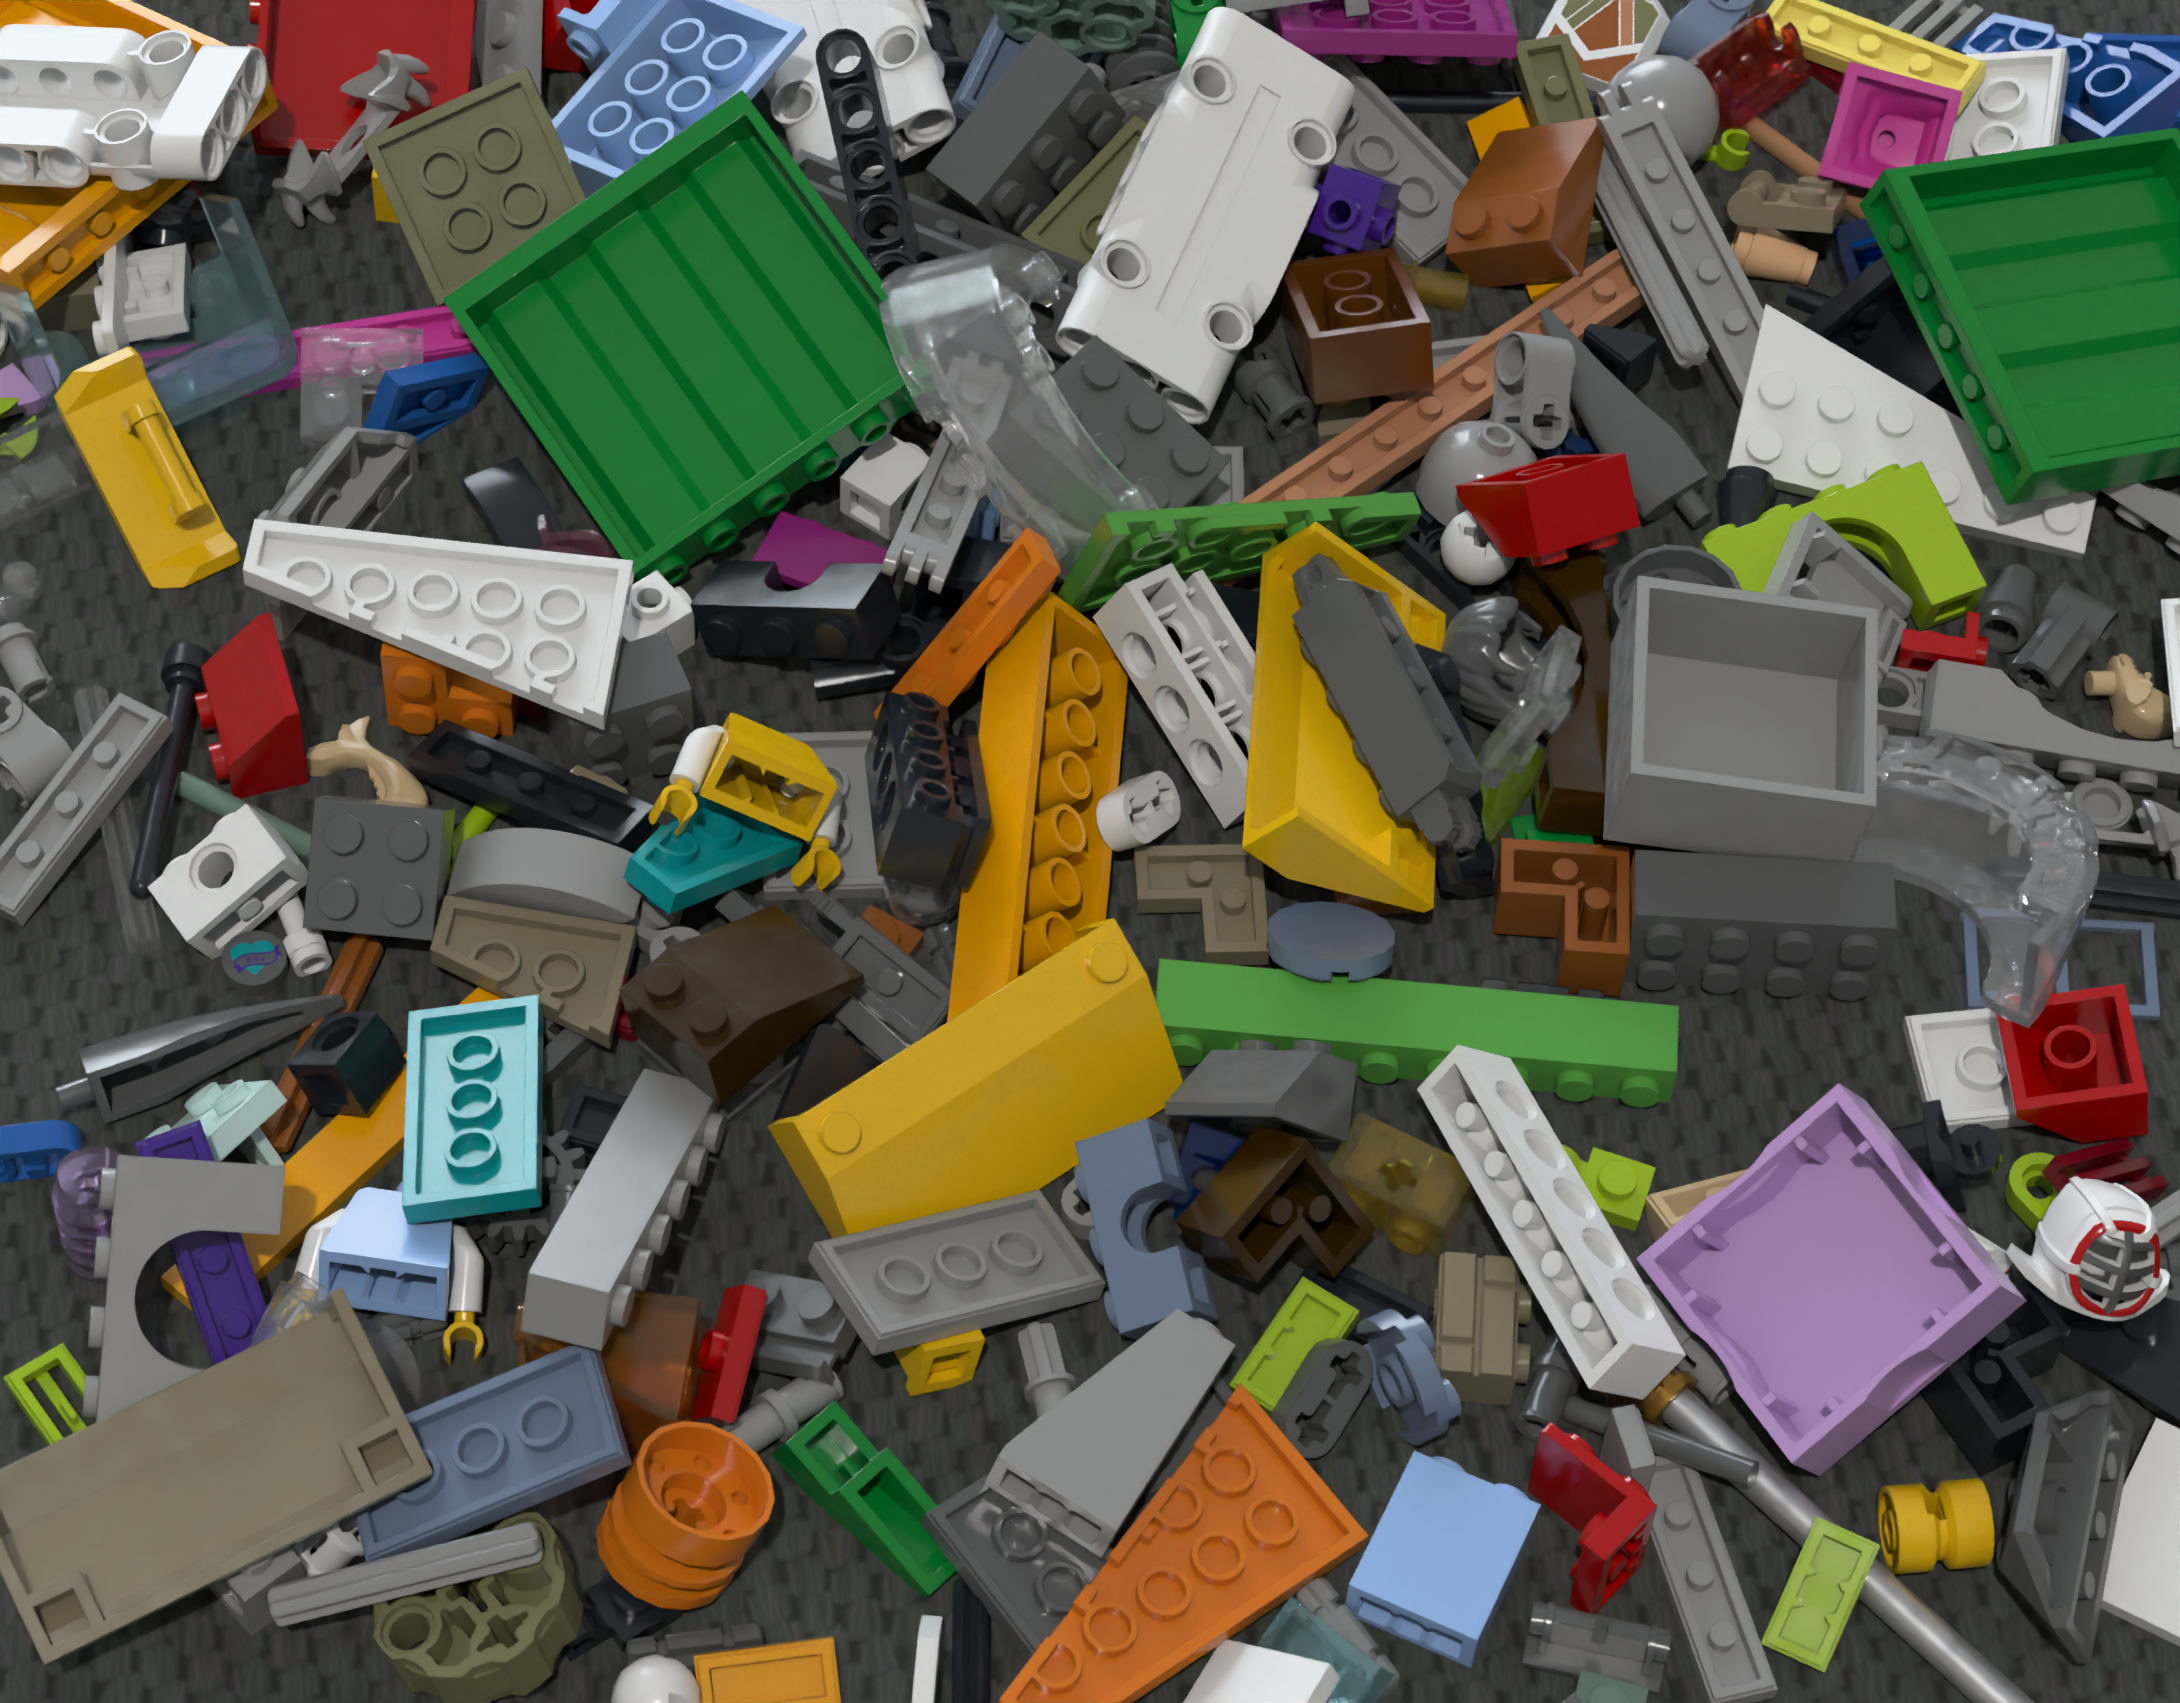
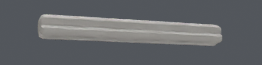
M1603 146L1595 203L1677 364L1685 369L1693 365L1701 366L1707 360L1706 353L1709 350V345L1608 149Z

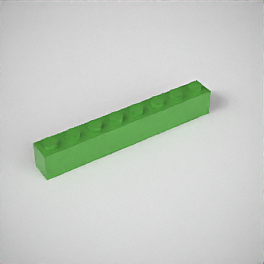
M1159 958L1156 1003L1177 1065L1179 1066L1196 1065L1211 1050H1238L1240 1040H1259L1278 1045V1050H1293L1294 1041L1310 1040L1332 1045V1055L1356 1063V1075H1360L1364 1080L1375 1084H1386L1395 1081L1397 1078L1425 1081L1457 1045L1511 1058L1529 1090L1553 1092L1561 1099L1580 1102L1588 1100L1592 1096L1619 1098L1625 1104L1638 1108L1650 1107L1658 1102L1670 1103L1677 1075L1679 1006L1380 978H1368L1353 982V980L1348 981L1349 976L1336 974H1332L1331 980L1316 981L1281 969Z

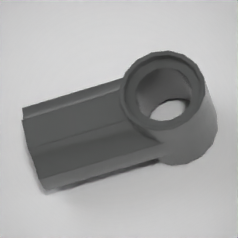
M2063 582L2045 607L2037 630L2012 662L2009 676L2015 680L2019 688L2028 690L2040 700L2046 698L2055 700L2086 657L2093 659L2096 656L2093 651L2101 638L2105 641L2108 640L2117 623L2120 612L2073 585Z

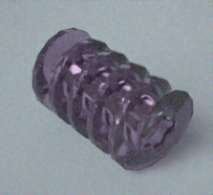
M104 1146L81 1148L69 1153L58 1162L55 1174L56 1181L52 1186L51 1197L52 1205L55 1209L54 1215L58 1223V1232L61 1236V1245L64 1249V1258L69 1269L80 1279L96 1284L107 1283V1279L93 1278L97 1237L110 1238L112 1210L99 1209L102 1168L116 1169L117 1155H122L119 1151Z

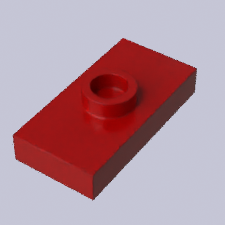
M747 1284L724 1289L714 1330L708 1329L698 1350L697 1367L703 1369L691 1421L714 1426L731 1424L733 1421H736L768 1297L766 1295L767 1290Z

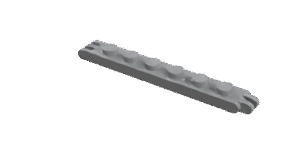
M1629 80L1618 85V92L1625 107L1620 108L1610 89L1597 94L1598 105L1603 113V116L1596 118L1598 130L1741 407L1764 310L1655 99L1652 96L1641 99L1635 85Z
M1001 331L995 343L983 339L881 567V573L892 577L899 564L908 567L904 579L905 582L917 585L923 572L931 575L928 590L938 594L941 593L1004 448V445L997 438L1017 408L1023 404L1040 360L1029 356L1034 344L1022 339L1018 350H1012L1007 348L1011 335Z

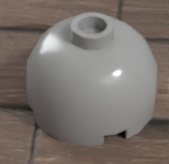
M1484 420L1463 421L1437 436L1421 462L1419 477L1416 482V494L1425 510L1441 524L1447 526L1453 517L1467 510L1458 499L1456 485L1538 461L1530 445L1507 426Z

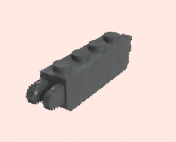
M1318 553L1292 575L1303 606L1292 615V618L1303 637L1300 640V647L1304 655L1314 666L1320 669L1329 686L1326 689L1329 703L1349 724L1355 736L1352 740L1353 748L1358 757L1373 770L1382 787L1379 790V797L1390 814L1398 820L1416 823L1420 831L1424 832L1423 837L1428 839L1427 842L1434 845L1442 846L1443 844H1448L1449 849L1460 853L1471 849L1475 850V846L1480 838H1483L1481 836L1483 829H1480L1481 823L1477 822L1478 817L1468 799L1480 790L1483 772L1387 593L1349 580L1333 558Z

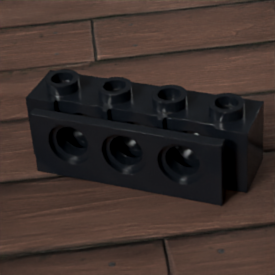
M887 691L864 756L878 875L941 891L948 868L950 867L953 868L955 885L968 888L991 823L976 722L963 719L958 736L948 734L946 731L950 721L947 706L940 705L936 699L923 693L908 692L905 695Z

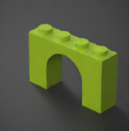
M1922 461L1901 468L1898 464L1885 466L1869 476L1867 481L1848 488L1844 484L1830 486L1819 492L1812 501L1793 508L1790 504L1775 506L1764 512L1757 521L1738 528L1735 524L1720 526L1709 532L1703 538L1699 547L1700 550L1715 555L1734 572L1742 590L1763 593L1792 524L1813 511L1850 545L1872 556L1887 570L1894 583L1912 599L1913 607L1910 614L1919 631L1966 615L1967 611L1974 612L1987 586Z

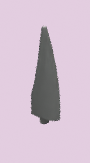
M1549 307L1541 310L1539 314L1546 335L1568 339L1573 345L1576 365L1571 382L1570 398L1599 453H1625L1636 507L1644 520L1652 521L1664 517L1679 508L1693 528L1705 523L1713 513L1697 491L1709 473L1673 427L1643 404L1604 367Z
M341 994L285 999L234 1007L131 1032L77 1050L86 1076L57 1086L55 1089L64 1112L96 1101L103 1123L107 1124L169 1101L232 1064L327 1016L328 1013L345 1006Z

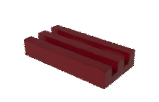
M2127 1137L2055 1156L2042 1172L2058 1193L2062 1191L2066 1184L2070 1183L2069 1179L2075 1176L2081 1179H2097L2111 1184L2127 1179L2129 1184L2123 1186L2141 1197L2146 1203L2158 1198L2169 1186V1183L2162 1175L2151 1178L2145 1175L2152 1164L2144 1156L2134 1159L2128 1156L2135 1146Z

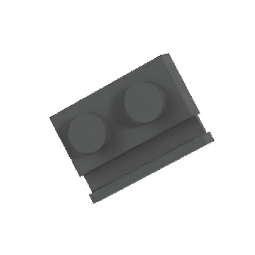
M752 1269L744 1284L767 1290L766 1295L768 1297L749 1369L830 1384L835 1376L831 1370L837 1358L844 1359L857 1332L826 1285L821 1281Z

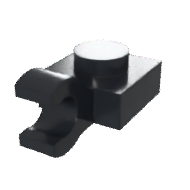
M610 1575L585 1590V1601L590 1608H583L577 1637L566 1644L562 1651L571 1662L612 1637L621 1651L625 1652L629 1640L653 1635L681 1618L682 1610L660 1608L633 1596Z

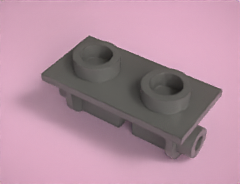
M1533 1602L1521 1666L1579 1678L1580 1671L1583 1669L1649 1688L1648 1693L1659 1695L1664 1663L1667 1660L1671 1641L1670 1630L1659 1628V1625L1656 1624L1648 1626L1555 1606L1556 1603L1553 1602L1548 1604Z

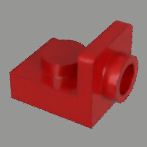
M1967 611L1960 637L1943 635L1932 630L1917 631L1903 628L1894 666L1928 672L1939 659L1985 667L1988 637L1978 635L1980 613Z

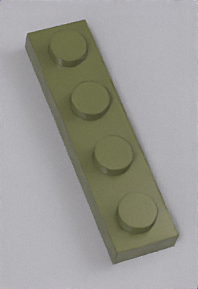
M1569 33L1517 42L1516 58H1511L1533 127L1596 117ZM1594 202L1588 245L1614 241Z

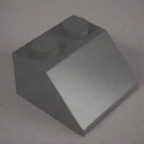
M1240 1040L1238 1050H1211L1166 1101L1164 1115L1234 1139L1247 1140L1259 1125L1307 1139L1308 1142H1348L1357 1064L1332 1055L1333 1046L1323 1042L1296 1040L1293 1042V1050H1278V1045L1259 1040Z

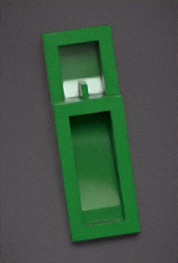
M835 1400L819 1411L771 1454L813 1501L924 1598L933 1593L956 1572V1569L920 1524L925 1513L938 1505L888 1447L879 1452Z

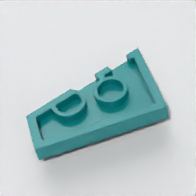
M698 794L696 796L698 802L697 810L682 834L674 835L679 825L676 817L669 825L662 824L630 857L623 878L643 893L650 903L661 908L667 914H672L796 864L803 842L792 834Z

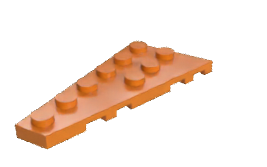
M1240 1383L1212 1425L1206 1427L1193 1444L1192 1451L1173 1476L1164 1482L1110 1553L1103 1568L1090 1585L1087 1583L1073 1602L1071 1610L1051 1636L1046 1637L1001 1696L998 1703H1133L1295 1595L1303 1586L1316 1578L1322 1577L1362 1550L1366 1545L1369 1535Z

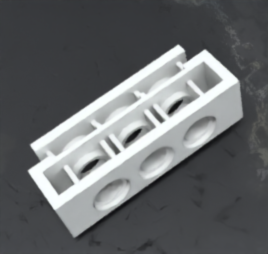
M1170 563L1125 583L1093 616V619L1221 825L1226 829L1244 820L1248 759H1246L1234 740V732L1239 734L1244 740L1249 755L1256 654L1203 569L1193 573L1184 582L1174 565ZM1168 626L1173 628L1181 640L1182 654L1168 634ZM1201 678L1209 684L1214 693L1215 707L1201 687Z

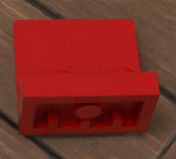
M1549 1423L1539 1434L1527 1491L1581 1533L1577 1540V1544L1582 1548L1581 1554L1570 1571V1576L1574 1579L1569 1604L1578 1611L1597 1614L1642 1566L1657 1504L1651 1500L1646 1489L1638 1481L1627 1475H1618L1600 1461L1592 1447L1584 1439L1573 1433L1566 1434L1553 1423Z

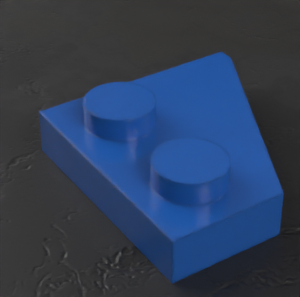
M475 352L385 371L383 378L377 386V393L363 428L406 432L415 436L417 444L474 410L490 367Z

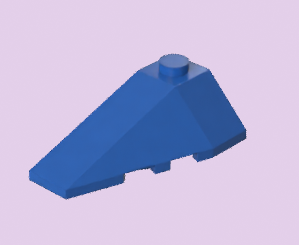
M1993 13L1952 46L1953 51L1963 55L2066 48L2070 64L2060 133L2068 139L2069 143L2171 129L2180 109V63L2149 45L2133 42L2131 47L2126 49L2105 44L2102 35L2087 32L2082 39L2056 34L2053 25Z

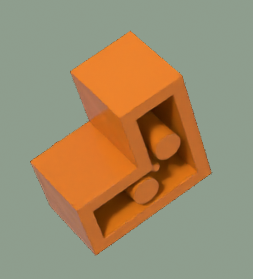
M383 641L380 657L389 726H399L408 733L423 735L432 732L442 721L447 719L490 738H494L496 735L514 736L518 712V695Z

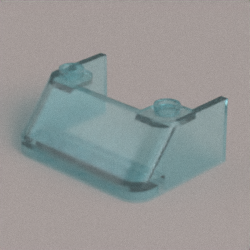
M213 193L199 197L221 254L200 263L189 277L187 285L188 296L196 315L195 318L190 319L189 332L177 333L172 337L162 340L149 338L129 346L133 347L141 356L147 378L172 427H176L284 378L290 373L296 363L297 344L240 201L237 198ZM1 283L0 312L24 370L74 443L58 411L54 395L72 371L90 364L85 350L78 339L67 332L60 330L44 331L27 290Z

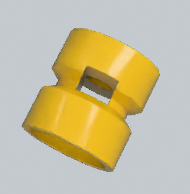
M1980 1478L1938 1482L1934 1492H1929L1923 1483L1881 1487L1877 1506L1878 1530L1886 1567L1893 1575L1933 1571L1936 1562L1939 1560L1943 1562L1948 1570L1990 1566L1994 1552V1523L1989 1495Z

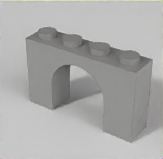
M117 1155L116 1169L102 1168L99 1209L112 1210L110 1238L97 1237L93 1278L107 1279L105 1307L91 1306L88 1347L101 1348L99 1376L85 1375L82 1417H95L96 1423L207 1369L174 1362L159 1353L147 1341L140 1329L135 1312V1290L139 1275L148 1259L159 1247L185 1233L194 1231H223L280 1235L285 1166Z

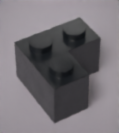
M2028 1280L2015 1285L2026 1302L1921 1390L1923 1396L1980 1477L2022 1456V1451L2036 1412L2050 1408V1405L2031 1379L2053 1368L2070 1332L2069 1327L2045 1294Z

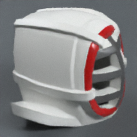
M2078 1176L2069 1179L2070 1183L2066 1184L2050 1204L2043 1221L2039 1222L2035 1232L2036 1241L2032 1256L2023 1252L2013 1243L2010 1244L2006 1253L2028 1281L2059 1305L2086 1316L2106 1321H2124L2135 1318L2159 1303L2166 1296L2169 1286L2170 1274L2167 1270L2160 1269L2161 1254L2156 1218L2149 1205L2123 1185L2111 1184L2097 1179H2081ZM2082 1288L2104 1296L2102 1303L2090 1298ZM2119 1300L2124 1301L2123 1303L2118 1304Z

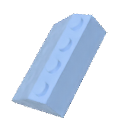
M658 0L552 120L586 197L588 198L740 90H743L751 101L806 38L807 33L804 27L735 0Z

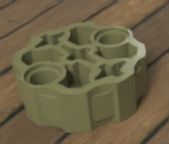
M519 1511L450 1541L531 1522L536 1525L543 1543V1559L539 1563L370 1605L373 1610L376 1626L373 1637L399 1679L411 1692L425 1691L441 1698L443 1703H490L492 1700L508 1695L525 1696L553 1674L556 1658L564 1646L577 1637L582 1620L583 1604L575 1590L573 1579L575 1568L556 1533L538 1512L523 1513ZM469 1592L477 1603L480 1601L487 1608V1611L481 1612L472 1601L469 1602L462 1594ZM425 1640L421 1646L409 1650L414 1644Z

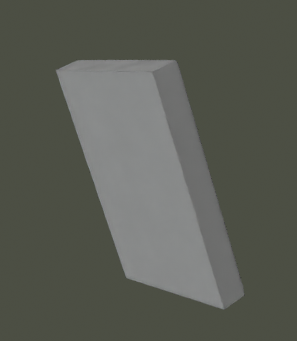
M873 731L783 733L810 746L837 782L842 792L837 844L830 848L838 856L842 868L840 874L823 891L834 899L892 897V878L878 875L864 758ZM795 836L803 842L798 862L810 850L811 845L807 844L804 839ZM793 864L763 876L764 900L810 899L816 891L817 880L811 874L800 887L795 886L790 876L791 869L795 865Z

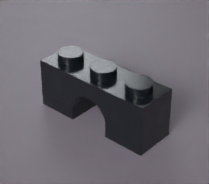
M721 560L690 604L708 655L872 660L902 616L890 577L880 572L882 564L830 563L815 582L801 589L786 592L776 561Z

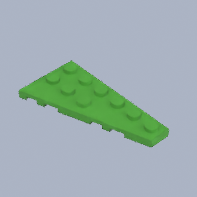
M1377 492L1371 495L1240 504L1237 502H1226L1210 506L1106 512L1088 539L1058 594L1063 601L1078 612L1103 607L1125 583L1170 563L1174 565L1184 582L1193 573L1202 569L1211 583L1261 572L1262 554L1316 521L1356 550L1402 541L1422 515L1414 492Z

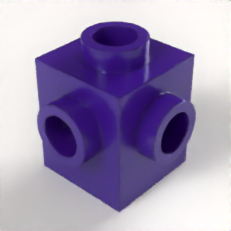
M1330 163L1324 183L1317 185L1315 188L1319 191V196L1311 212V221L1307 231L1324 237L1325 240L1322 248L1338 255L1380 249L1381 244L1385 245L1388 243L1397 224L1398 214L1393 209L1401 185L1349 166Z

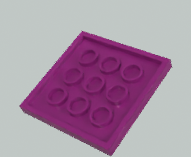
M1323 0L1271 8L1277 35L1319 61L1325 59L1326 54H1347L1351 60L1357 62L1375 63L1384 60V55L1407 56L1409 61L1419 64L1439 63L1442 61V57H1466V61L1472 64L1495 65L1501 62V58H1516L1518 35L1505 0H1368L1370 14L1350 17L1346 16L1342 0Z

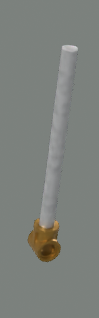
M1674 1367L1643 1400L1599 1391L1617 1408L1634 1403L1644 1412L1643 1421L1660 1427L1666 1423L1679 1434L1758 1461L1759 1472L1754 1484L1750 1488L1732 1481L1730 1482L1802 1548L1816 1516L1839 1526L1693 1394L1699 1381L1689 1371L1685 1370L1680 1373ZM1875 1559L1858 1599L1971 1702L2035 1703Z

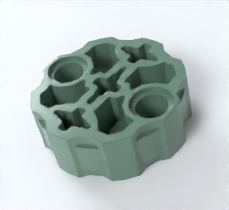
M985 0V5L994 10L999 19L998 27L1014 39L1030 42L1037 32L1041 31L1072 55L1082 56L1088 52L1098 51L1116 53L1136 45L1137 36L1143 30L1153 27L1157 0Z

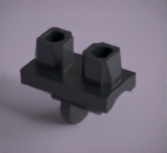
M1941 1100L1921 1103L1924 1122L1890 1128L1889 1130L1956 1213H1965L1967 1210L1958 1177L1967 1181H1974L1992 1175L1999 1168L2003 1160L2001 1142L1998 1135L1991 1128L1981 1124H1967L1957 1128L1950 1134Z

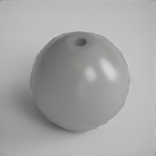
M1648 55L1632 61L1614 75L1609 81L1606 90H1611L1620 108L1625 106L1620 98L1618 85L1629 80L1635 85L1641 99L1649 96L1655 99L1689 167L1702 158L1711 148L1720 121L1719 100L1702 70L1677 56Z

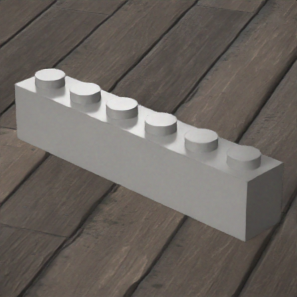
M644 1068L528 1272L521 1331L602 1351L614 1326L625 1327L632 1310L635 1290H645L651 1274L654 1254L660 1256L664 1254L671 1233L672 1220H682L687 1208L691 1185L700 1186L706 1170L709 1152L716 1154L723 1139L726 1115L717 1113L718 1104L691 1081Z

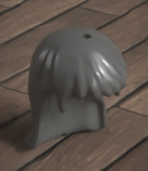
M1514 597L1488 598L1465 607L1451 621L1441 648L1442 653L1450 655L1460 675L1461 688L1458 695L1461 710L1482 723L1504 729L1538 733L1549 741L1571 717L1572 694L1563 662L1545 655L1533 646L1522 633L1523 628L1541 633L1543 632L1542 627L1519 610L1520 604L1518 599Z

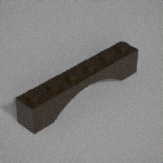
M1580 544L1567 549L1568 559L1549 565L1532 566L1530 557H1517L1510 571L1513 597L1518 599L1519 604L1536 619L1552 640L1565 666L1572 694L1571 717L1549 739L1533 781L1538 830L1603 837L1611 643L1614 635H1609L1608 626L1610 622L1612 592L1604 590L1603 585L1607 566L1606 547L1595 550H1582Z

